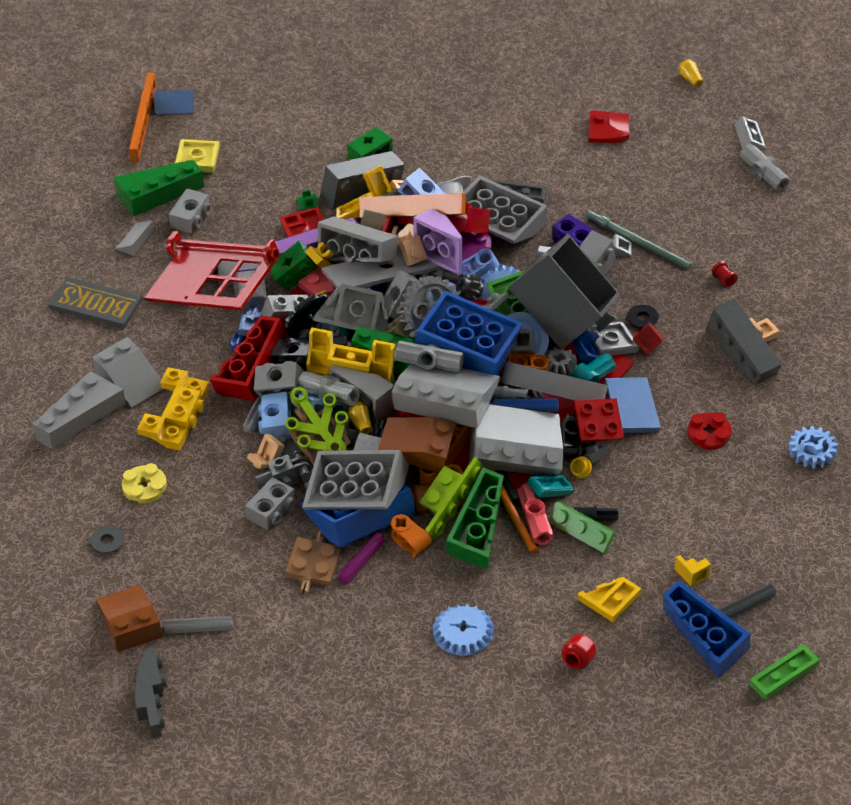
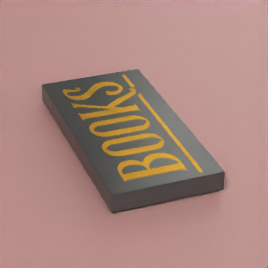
M66 277L50 301L49 309L125 329L142 302V296Z

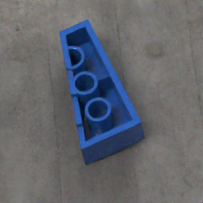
M678 580L663 594V610L719 678L750 649L751 633Z

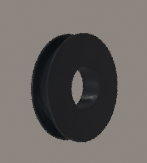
M637 305L628 311L627 317L631 324L643 328L649 322L652 325L656 324L659 314L651 306ZM643 314L647 315L649 319L640 320L637 317Z

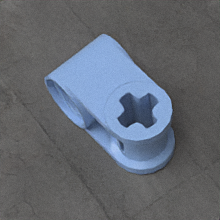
M482 249L462 261V275L466 277L467 274H473L481 279V276L487 270L499 267V262L490 249Z

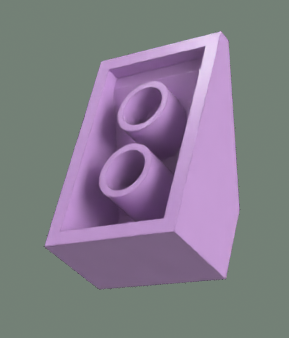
M429 209L413 217L414 236H420L428 258L426 260L461 275L462 236L447 216Z

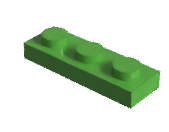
M556 501L548 518L550 524L603 553L608 551L616 534L615 531Z
M803 644L752 677L749 685L764 700H767L817 667L820 659Z

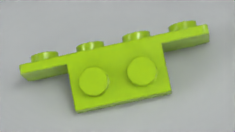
M474 457L462 475L444 466L419 502L423 507L436 513L425 529L431 539L435 540L444 532L447 522L456 514L462 500L469 495L470 488L477 480L482 468H484L479 459Z

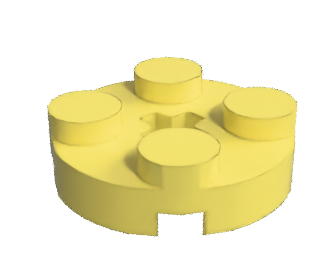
M153 463L135 467L125 471L123 474L122 489L125 497L129 500L138 501V503L146 504L158 500L167 488L165 474ZM141 482H149L147 487L140 485Z

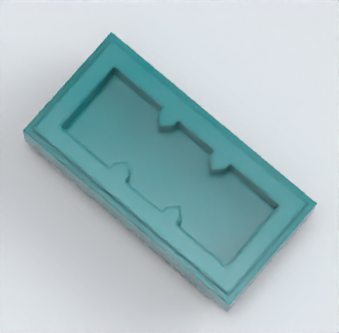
M563 475L530 477L527 482L538 497L569 496L575 491Z

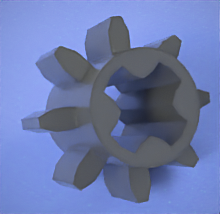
M467 274L466 277H462L459 280L457 290L462 293V298L470 301L475 300V297L479 298L481 296L484 286L483 283L479 282V276Z

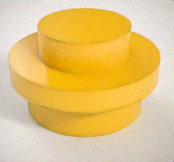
M577 457L571 462L570 470L576 478L584 479L591 473L592 464L586 457Z

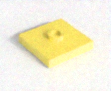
M181 139L175 163L194 160L203 172L214 173L220 143L219 141Z

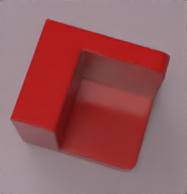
M649 322L633 335V340L647 355L663 342V337Z

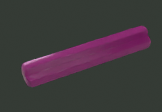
M378 532L374 533L338 574V580L343 584H349L383 545L385 537Z

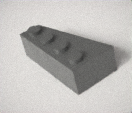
M393 151L326 165L320 197L333 210L370 192L363 177L364 173L377 166H382L390 184L391 180L402 179L405 164Z
M733 299L715 307L707 324L706 331L746 372L747 376L757 384L777 375L782 365L738 302Z

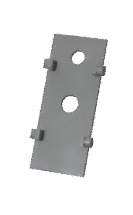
M398 249L397 256L382 262H343L322 267V272L336 288L340 283L371 290L372 285L393 281L399 270L412 276L419 274V278H427L429 272L443 269V267L428 260L407 266L401 249ZM389 264V265H392L393 267L386 269V268H381L380 266Z

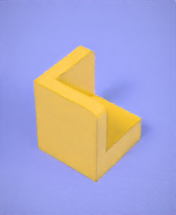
M679 555L675 559V570L693 587L710 577L711 563L706 558L699 562L693 558L685 561Z

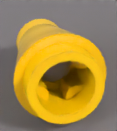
M685 60L679 65V74L694 87L703 84L704 80L694 61Z
M356 402L355 405L349 406L348 417L360 433L370 434L373 428L371 426L368 406L364 405L363 402Z

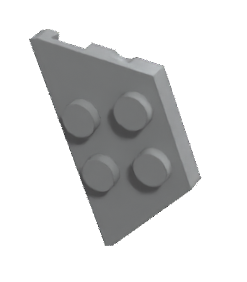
M340 283L314 315L312 321L328 323L351 330H357L359 326L383 332L388 325L389 318L384 307L385 301L382 292Z

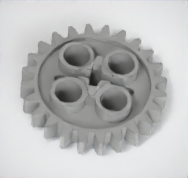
M434 276L421 277L419 281L412 282L413 286L406 287L409 294H402L406 301L399 303L404 307V310L399 311V313L405 316V318L400 320L407 323L404 330H411L409 337H416V331L421 322L426 318L444 291L459 296L460 291L453 292L455 285L448 286V279L442 280L440 276L435 278ZM430 292H432L433 294L432 300L430 298ZM418 307L420 309V316L417 313Z

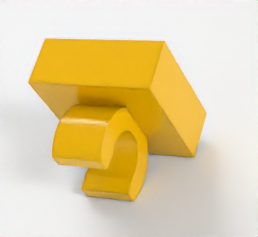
M320 243L317 249L310 246L305 251L319 267L332 265L327 259L331 258L334 252L328 249L324 253V249L327 247L325 243Z

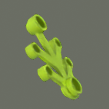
M302 387L294 388L290 394L291 401L295 406L302 407L312 424L298 422L297 418L289 417L285 422L287 430L290 432L301 431L321 435L325 441L311 440L308 435L304 434L298 437V446L303 450L310 448L321 451H333L331 447L338 445L339 449L337 451H346V444L342 440L345 425L348 423V414L345 411H339L335 414L337 425L334 435L332 436L328 431L332 410L336 405V397L331 393L324 395V408L320 419L308 401L307 391ZM301 392L303 396L296 398L295 394ZM332 398L334 401L331 404H327L326 400ZM343 415L346 417V419L344 421H339L338 417ZM290 422H295L296 426L289 427L288 424ZM307 439L308 443L302 445L300 444L301 440Z

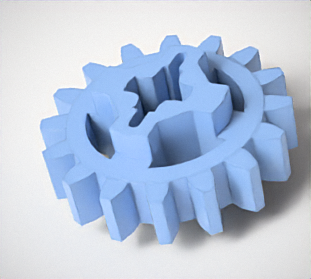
M811 426L810 430L802 427L801 432L796 430L794 436L790 437L788 451H791V458L796 457V463L804 462V467L810 464L815 469L816 465L819 464L823 468L825 462L831 464L832 459L836 458L838 443H835V436L830 437V431L822 432V427L818 430H815L814 426Z

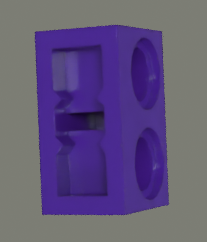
M567 214L552 225V239L557 243L569 234L580 246L589 233L595 230L574 216Z

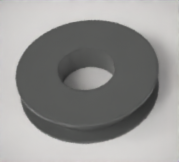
M114 526L100 527L93 532L90 538L91 546L103 553L117 550L124 542L123 532ZM105 537H112L114 539L110 544H103L101 542Z

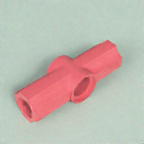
M522 484L517 489V494L525 516V523L529 527L534 543L539 544V546L547 545L548 542L553 540V533L545 514V504L528 484Z

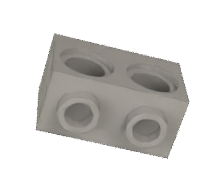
M272 477L245 505L246 519L266 530H269L273 525H277L282 515L287 510H292L295 505L294 488Z

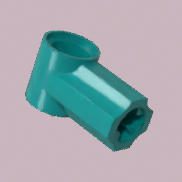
M608 353L603 354L587 365L581 363L576 366L571 376L599 383L601 378L616 369V363Z

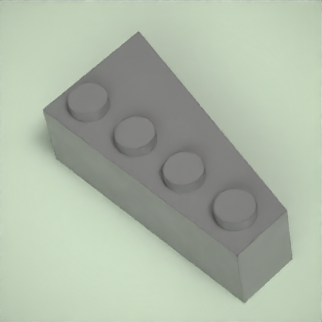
M331 217L318 222L317 246L323 242L327 245L324 253L328 249L334 252L333 256L327 260L382 262L397 256L398 236L338 217Z
M592 230L580 245V248L598 269L605 274L616 263L613 240Z
M90 371L33 423L36 440L51 449L56 448L74 437L79 431L91 427L94 422L101 418H106L114 410L126 406L124 390Z

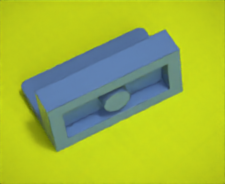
M194 91L154 92L155 114L193 113Z

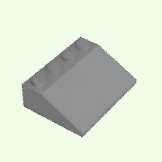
M480 175L463 192L466 193L465 203H472L471 207L491 209L488 232L513 244L536 235L547 223V205Z
M411 363L399 376L392 390L394 409L478 428L498 385L500 376L462 368L460 373L437 368L425 370L419 365Z
M489 404L479 427H471L469 464L475 457L479 459L486 469L537 476L558 475L562 471L563 443L559 414Z
M401 450L318 451L302 508L304 510L388 509L405 483L409 464Z

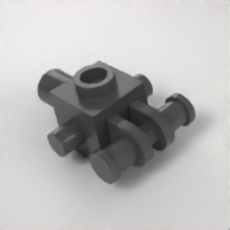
M300 450L293 452V459L291 460L287 454L267 462L270 471L255 476L259 488L261 489L272 477L290 487L299 484L298 477L300 476L303 481L310 480L311 468L303 452Z

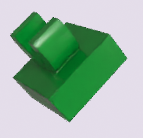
M310 189L302 191V196L296 197L300 211L319 207L320 210L317 196L315 193L311 194Z

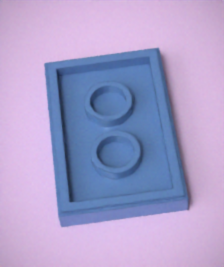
M647 377L605 378L604 385H608L606 392L608 399L617 398L623 433L660 431L661 427Z

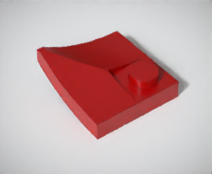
M590 110L588 142L618 143L629 139V114Z
M319 207L280 217V222L287 238L317 229L318 222L324 220Z

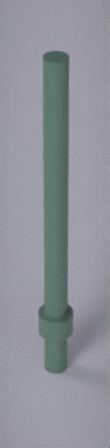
M589 211L586 215L587 219L597 223L600 228L604 230L609 229L686 270L692 266V263L613 223L606 216L601 217L592 211Z

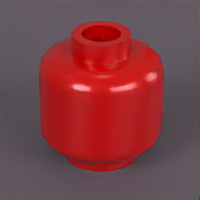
M576 634L563 646L561 651L562 658L570 668L584 669L594 659L596 646L586 635Z

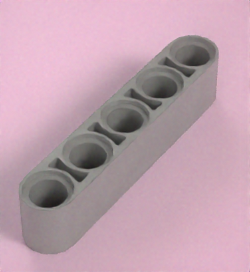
M506 361L500 382L572 400L605 399L608 385Z

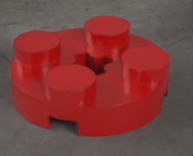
M721 412L694 414L688 424L687 434L693 444L695 443L703 449L715 450L725 446L731 439L732 427L726 416ZM710 428L714 431L712 434H709L708 431L704 430Z

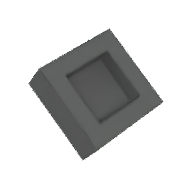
M594 443L585 447L582 457H586L591 463H594L610 453L607 446Z

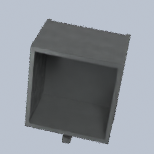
M569 234L534 261L508 287L561 350L594 323L597 325L596 329L600 332L617 318L614 313L611 315L608 309L621 294Z

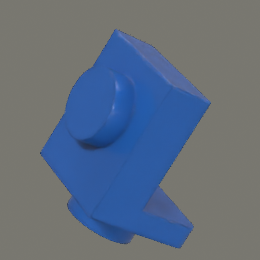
M588 329L571 343L578 353V359L583 363H590L599 357L592 345L600 336L598 333Z

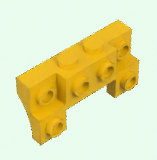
M311 328L306 363L307 371L321 376H330L329 367L336 365L377 374L393 384L396 344L374 340L372 351L333 344L332 331Z
M167 367L160 385L163 389L173 391V394L162 416L145 413L137 431L138 435L151 438L162 444L165 448L181 451L190 429H194L196 426L198 412L202 413L204 409V400L210 386L209 381L189 377L188 371Z

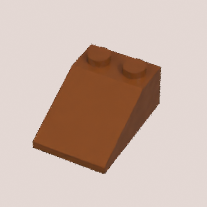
M435 417L387 418L378 450H401L408 464L440 473L446 460L456 423Z
M140 585L96 599L117 652L162 637L158 616Z

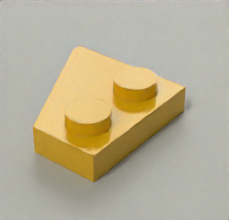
M620 577L610 583L596 586V590L585 593L584 590L579 592L577 600L613 623L641 595L642 588L628 579Z

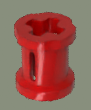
M725 261L715 264L711 270L712 275L721 281L723 288L734 285L738 280L737 274L730 271Z

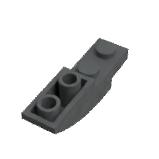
M149 646L138 669L135 700L139 721L149 719L153 739L162 737L161 728H165L163 713L158 714L157 709L161 708L159 697L164 696L162 688L167 687L164 673L159 674V669L163 668L161 655H156L154 646Z

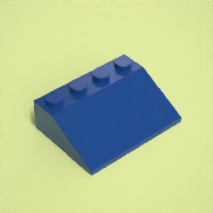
M444 291L417 329L415 344L425 346L435 344L441 349L462 352L464 356L462 368L498 375L523 323Z
M403 485L388 509L304 510L327 540L339 547L348 546L354 540L368 537L374 531L387 528L391 524L392 518L396 515L410 516L416 513L411 488Z

